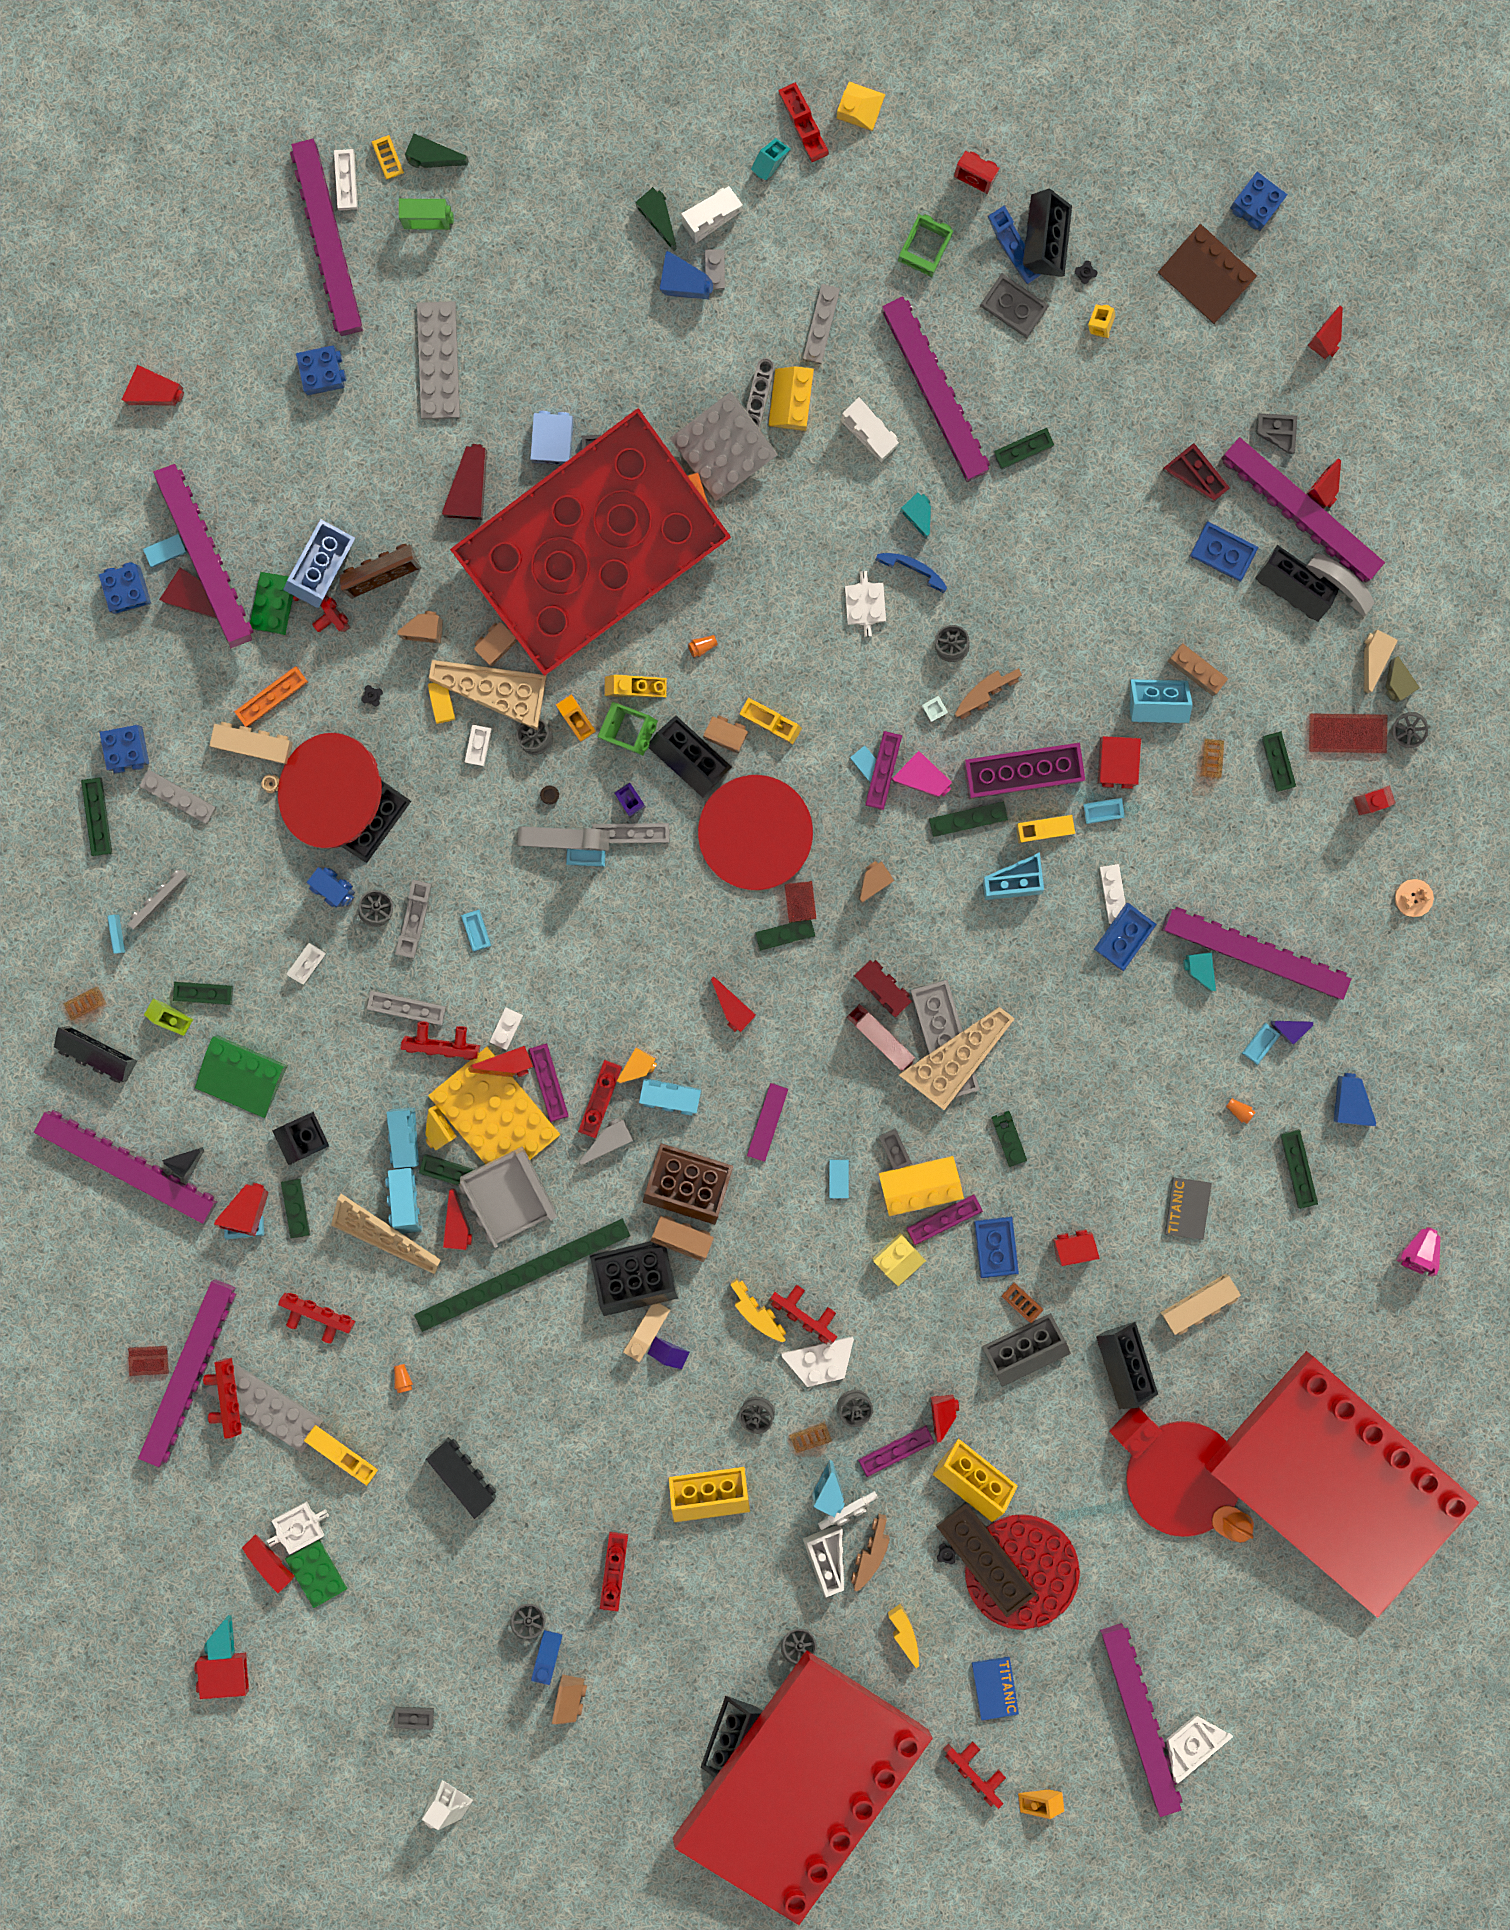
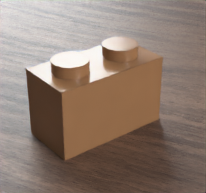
M501 621L498 624L494 623L489 628L487 636L485 638L483 636L480 637L474 644L476 646L474 650L491 667L518 641Z

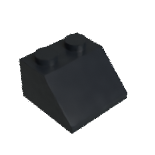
M314 1112L272 1130L288 1165L329 1147Z

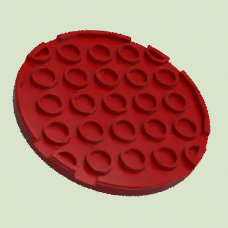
M340 733L319 734L299 745L288 758L279 779L278 804L284 823L300 841L318 848H338L357 839L362 835L368 824L370 825L373 821L381 799V777L379 776L378 764L374 756L360 741Z
M747 775L725 783L711 795L700 816L698 839L705 861L718 877L738 888L764 890L786 882L803 866L808 858L813 842V824L804 800L788 784L765 775Z
M1176 1421L1161 1425L1159 1427L1163 1432L1137 1459L1132 1455L1130 1457L1126 1472L1129 1498L1142 1519L1160 1532L1181 1537L1206 1533L1214 1529L1212 1525L1214 1513L1223 1506L1235 1507L1239 1498L1204 1467L1224 1445L1226 1440L1215 1430L1196 1422Z
M1011 1515L998 1519L986 1527L1033 1587L1037 1595L1006 1617L965 1564L967 1589L981 1613L998 1625L1016 1630L1042 1627L1052 1622L1060 1614H1063L1074 1599L1080 1579L1078 1556L1066 1534L1050 1521L1033 1515Z

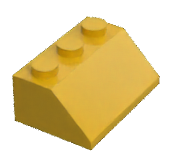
M796 366L775 369L768 427L806 431L814 369Z

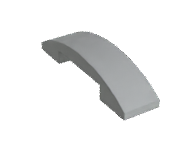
M1317 553L1306 566L1318 578L1321 579L1325 576L1352 599L1350 605L1362 616H1365L1375 604L1364 584L1351 571L1335 560Z
M412 879L408 897L409 902L395 954L415 958L428 909L431 883Z

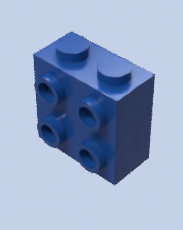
M1257 171L1235 199L1230 209L1235 216L1245 219L1251 228L1261 231L1288 194Z
M334 345L296 353L303 390L307 396L345 388L346 374L344 369L341 370L340 363L343 362L340 350L337 351Z
M129 562L123 564L122 568H108L104 570V573L98 574L109 612L117 614L151 604L144 576L139 565Z
M133 725L99 732L107 770L117 774L125 772L126 768L139 770L143 769L144 765L149 764L142 726Z
M318 867L306 882L310 885L309 889L316 895H323L325 897L324 901L332 907L349 906L355 898L352 896L355 893L352 890L353 885L345 879L339 880L337 878L338 874L331 868Z

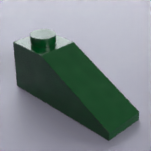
M413 133L405 152L408 163L415 168H419V166L424 168L464 166L469 163L466 155Z
M652 187L635 202L636 208L670 248L675 251L677 247L665 202L666 197L660 190L656 191Z

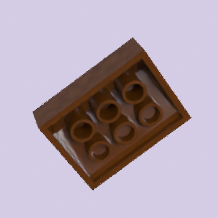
M1201 223L1158 271L1168 283L1213 324L1218 321L1257 277L1249 267Z
M402 544L397 546L396 550L391 553L387 551L379 554V558L373 561L368 559L361 562V566L355 569L354 567L345 569L343 574L339 575L341 590L353 599L421 569L413 547L410 544Z
M661 1143L642 1202L716 1225L734 1166Z

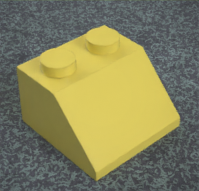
M901 1233L872 1258L874 1263L897 1286H900L926 1262Z

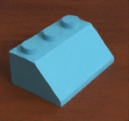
M1130 680L1131 722L1189 723L1192 699L1188 681Z
M829 1460L812 1493L813 1506L835 1518L837 1513H841L845 1503L843 1502V1493L834 1463Z

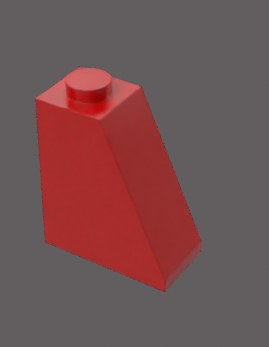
M137 365L121 400L128 405L176 406L177 402L183 399L184 388L168 378Z
M1390 785L1353 797L1359 815L1373 813L1396 803Z
M246 1184L218 1216L214 1225L220 1229L256 1236L269 1192L261 1184Z

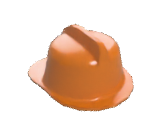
M1223 1506L1214 1513L1212 1525L1220 1535L1239 1543L1254 1538V1522L1249 1515L1232 1506Z

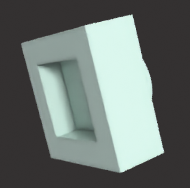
M939 696L922 705L930 722L948 713Z

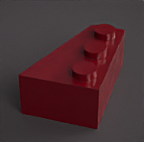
M1195 443L1190 445L1162 469L1212 502L1216 501L1230 489Z
M869 960L853 976L896 1018L912 1002L908 998L910 994L903 987L899 989L895 985L897 981L890 974L886 976L881 971L883 967L877 960L874 962Z

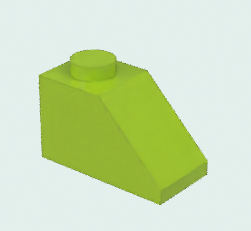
M154 998L144 1013V1016L153 1024L182 1036L185 1035L193 1021L187 1015Z

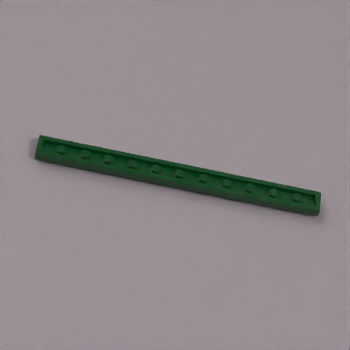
M623 1218L426 1308L414 1314L415 1319L423 1332L631 1235Z

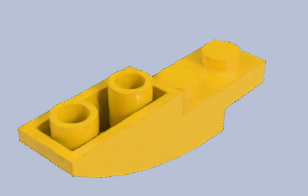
M737 1278L733 1280L730 1285L740 1298L735 1302L739 1312L756 1329L777 1341L784 1342L786 1340L784 1335L787 1333L781 1324L777 1325L774 1321L776 1316L770 1308L766 1309L765 1306L757 1309L759 1304L753 1296L750 1298L747 1294L748 1288L744 1281L739 1282Z
M316 1425L313 1426L303 1440L366 1486L378 1471L377 1468Z

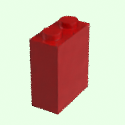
M1108 736L1100 738L1097 784H1102L1103 788H1114V785H1121L1122 789H1133V786L1139 785L1141 738Z
M246 1652L235 1653L232 1658L208 1660V1655L200 1656L197 1662H195L194 1671L195 1674H198L196 1692L199 1693V1699L246 1696L248 1693L249 1681Z

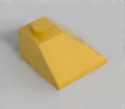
M849 82L837 110V119L873 131L885 94Z
M436 1105L429 1108L425 1132L427 1138L425 1140L428 1146L436 1151L457 1136L440 1109Z

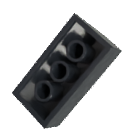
M1050 188L1031 194L1023 265L1035 274L1063 277L1065 276L1072 205Z
M1276 545L1258 571L1255 579L1261 585L1274 591L1277 596L1287 600L1294 608L1304 612L1308 618L1319 622L1331 608L1339 588L1325 577L1318 578L1306 567L1305 563L1279 545Z
M676 715L656 732L649 742L648 748L702 798L732 768L727 761Z
M382 779L380 804L370 825L368 824L362 835L357 839L341 846L366 863L411 803V800Z
M70 1026L58 1027L56 1031L54 1048L59 1050V1054L65 1057L72 1056L76 1058L75 1062L83 1066L88 1064L93 1067L92 1070L101 1075L105 1073L110 1076V1080L116 1083L128 1080L137 1060Z
M1136 1322L1104 1331L1096 1336L1119 1409L1138 1408L1158 1395Z
M448 1437L430 1451L426 1460L475 1519L495 1500L496 1490L490 1483L486 1484L483 1480L484 1475L479 1469L475 1470L473 1468L470 1457L460 1452V1446L455 1439L451 1440Z
M725 1696L701 1764L703 1770L714 1778L720 1772V1770L706 1764L728 1702L744 1714H730L726 1718V1726L729 1730H741V1732L722 1733L719 1739L722 1748L736 1749L740 1745L745 1735L763 1712L758 1707ZM717 1750L713 1755L714 1764L716 1766H724L734 1751Z

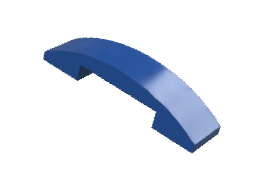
M1005 205L990 214L988 219L998 241L1026 284L1042 275L1033 273L1023 265L1025 244L1013 225L1014 221Z
M881 553L876 556V561L890 568H893L895 562H898L929 577L930 580L927 585L945 593L947 586L943 580L924 563L901 554Z

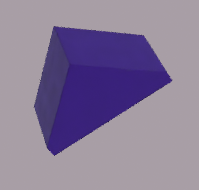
M630 782L614 792L630 818L646 808Z
M1271 1021V1025L1289 1044L1294 1045L1313 1027V1022Z
M655 1336L647 1354L663 1365L682 1369L690 1352Z

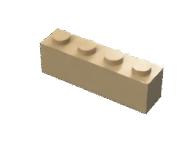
M221 722L220 725L214 724L209 746L287 764L293 742L289 741L287 736L277 734V738L269 736L270 733L258 730V733L251 732V728L240 726L239 729L232 728L230 723Z
M1225 1273L1160 1313L1174 1335H1181L1188 1331L1189 1326L1193 1324L1198 1325L1205 1320L1206 1316L1210 1314L1215 1315L1220 1312L1221 1307L1226 1304H1234L1241 1295L1230 1276Z

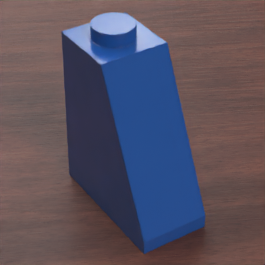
M666 251L660 291L668 296L709 300V295L713 291V282L708 275L673 253Z
M1344 1073V1076H1338L1333 1121L1376 1126V1120L1362 1079L1356 1078L1354 1073Z
M544 1630L531 1681L550 1685L563 1634Z

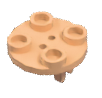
M1406 880L1395 891L1396 906L1405 916H1422L1433 905V891L1422 880Z

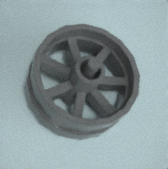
M948 625L938 631L935 636V650L942 660L957 662L967 656L970 642L965 629L957 625ZM947 635V640L942 639V637ZM960 635L965 638L963 640H958ZM938 643L946 644L942 648L938 647ZM966 644L964 649H962L958 645Z
M1417 712L1403 713L1396 719L1393 725L1394 740L1405 748L1420 746L1428 736L1429 726L1427 720ZM1408 716L1417 717L1413 724H1410ZM1405 718L1407 726L1400 725L1398 722ZM1420 719L1425 725V727L1415 726ZM1396 727L1405 730V732L1397 736ZM1425 730V735L1421 738L1415 731ZM1407 735V743L1402 742L1400 738ZM1414 735L1419 741L1410 744L1411 736Z
M541 719L538 731L533 728L526 731L529 727L522 723L517 728L516 741L530 755L544 753L549 749L553 741L551 729ZM546 727L547 733L540 734ZM523 735L528 736V738L522 740ZM531 741L529 748L524 746Z
M372 890L361 897L358 905V915L364 924L370 927H380L390 920L393 913V902L388 894L379 890ZM374 896L379 898L377 901H373L371 897ZM365 899H368L371 906L364 905L362 903ZM381 899H385L387 901V904L381 905ZM390 907L389 915L381 909ZM361 908L368 909L370 911L366 915H364L362 913ZM370 915L374 916L375 921L368 919ZM378 915H382L385 919L378 921Z
M850 1390L842 1394L838 1399L837 1412L844 1424L850 1427H858L870 1420L873 1414V1406L866 1393L861 1390ZM867 1401L868 1405H862V1403ZM843 1407L849 1408L842 1412Z
M757 1396L745 1400L739 1413L741 1426L755 1434L765 1433L769 1430L775 1417V1409L770 1401ZM747 1407H749V1408L751 1409V1411L744 1410V1409L747 1408ZM770 1415L771 1420H768L764 1416Z
M524 1604L513 1612L510 1626L512 1632L518 1638L531 1640L543 1631L546 1618L538 1606ZM529 1607L527 1617L520 1609ZM532 1608L540 1613L533 1618L530 1617ZM517 1612L523 1618L522 1621H514ZM541 1617L542 1626L534 1623L533 1620ZM514 1624H523V1627L517 1632ZM531 1625L540 1629L535 1635L532 1634ZM526 1627H528L530 1636L521 1635Z
M794 1629L788 1632L782 1639V1655L789 1663L796 1665L801 1658L800 1651L805 1653V1647L812 1645L811 1653L815 1655L817 1650L816 1640L809 1631ZM795 1632L803 1633L800 1641L797 1640ZM790 1635L795 1642L794 1644L786 1642ZM807 1635L811 1642L804 1644L803 1640ZM785 1645L793 1648L788 1654L786 1653ZM794 1652H797V1661L789 1657Z

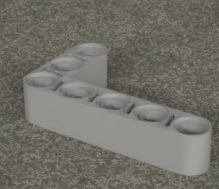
M762 358L757 363L746 411L753 421L757 423L759 429L761 428L774 374V364L769 358ZM763 365H767L771 368V370L767 373H764L760 370V368ZM758 384H764L766 386V389L764 391H758L756 389V386ZM758 402L762 407L759 410H754L751 408V405Z
M518 826L517 846L609 851L610 832L592 828L578 830Z

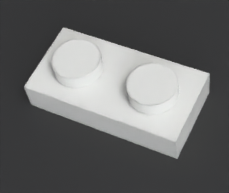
M472 725L465 763L485 766L492 732L491 728Z
M308 943L287 972V975L304 985L326 953Z
M505 1007L490 1043L508 1050L523 1015Z

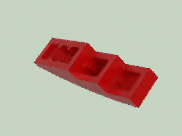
M796 82L779 89V95L811 163L828 156L829 151L820 135V130Z

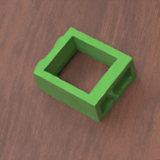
M399 198V220L404 229L450 230V224L454 223V214L451 212V206L447 204L446 199Z
M918 214L899 254L898 261L933 277L954 230L945 223L939 224L933 221L934 219L929 215L924 214L922 216ZM919 226L945 238L934 263L908 252Z
M612 702L598 738L644 756L645 751L649 747L652 734L656 730L658 720L642 712ZM625 714L644 720L634 746L615 739Z

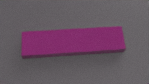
M883 731L865 806L884 810L902 735Z
M548 1044L529 1048L550 1122L569 1117Z
M770 1083L747 1156L765 1162L789 1090L788 1088Z
M975 1194L906 1229L914 1245H917L983 1212Z
M925 1425L861 1457L858 1461L866 1477H869L935 1442Z

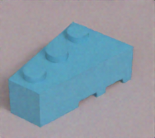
M1040 852L984 877L982 882L985 900L1042 894L1044 884Z
M645 1078L639 1103L650 1108H655V1106L663 1107L662 1110L673 1112L674 1109L681 1110V1114L692 1116L693 1113H697L701 1089Z
M415 1108L387 1111L388 1141L391 1144L392 1151L390 1152V1163H393L394 1168L418 1166L419 1155Z
M412 1168L389 1170L388 1177L385 1180L386 1187L390 1190V1195L387 1196L388 1207H391V1214H389L390 1226H393L401 1234L422 1231V1226H419L418 1214L420 1212L419 1208H417L414 1171Z

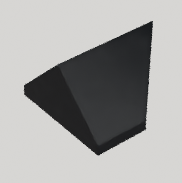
M201 1147L162 1161L164 1165L180 1177L185 1178L192 1175L204 1149Z

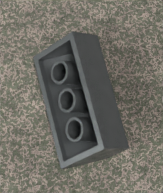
M1051 1313L982 1346L1002 1387L1071 1354Z

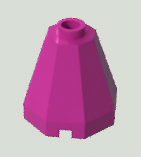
M1429 1227L1421 1229L1399 1253L1396 1261H1402V1266L1423 1275L1424 1271L1429 1272L1427 1276H1436L1440 1265L1441 1237L1435 1229Z

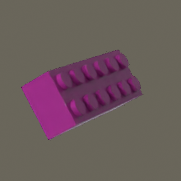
M1080 742L965 759L963 761L969 799L1086 781Z

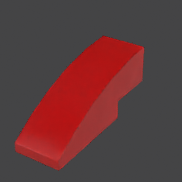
M256 1534L242 1547L253 1566L277 1593L294 1578V1575L281 1563L282 1560Z

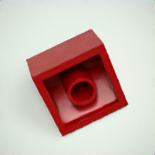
M965 150L956 165L954 177L988 194L1000 168L993 161H985L977 153L972 151L969 153Z
M1087 1229L1075 1231L1076 1234L1068 1236V1233H1061L1057 1235V1238L1053 1239L1056 1259L1061 1266L1100 1259L1093 1234L1087 1232Z
M1138 1407L1131 1408L1109 1432L1137 1459L1159 1437L1163 1430Z

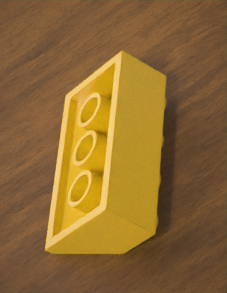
M953 1156L879 1173L889 1216L964 1199Z
M959 1438L940 1460L932 1474L991 1522L1005 1513L1018 1487Z
M745 1467L669 1477L671 1510L674 1522L750 1512Z

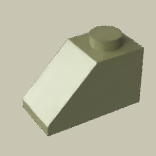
M1400 657L1393 658L1390 661L1385 687L1388 690L1386 694L1389 699L1395 700L1397 703L1420 687Z

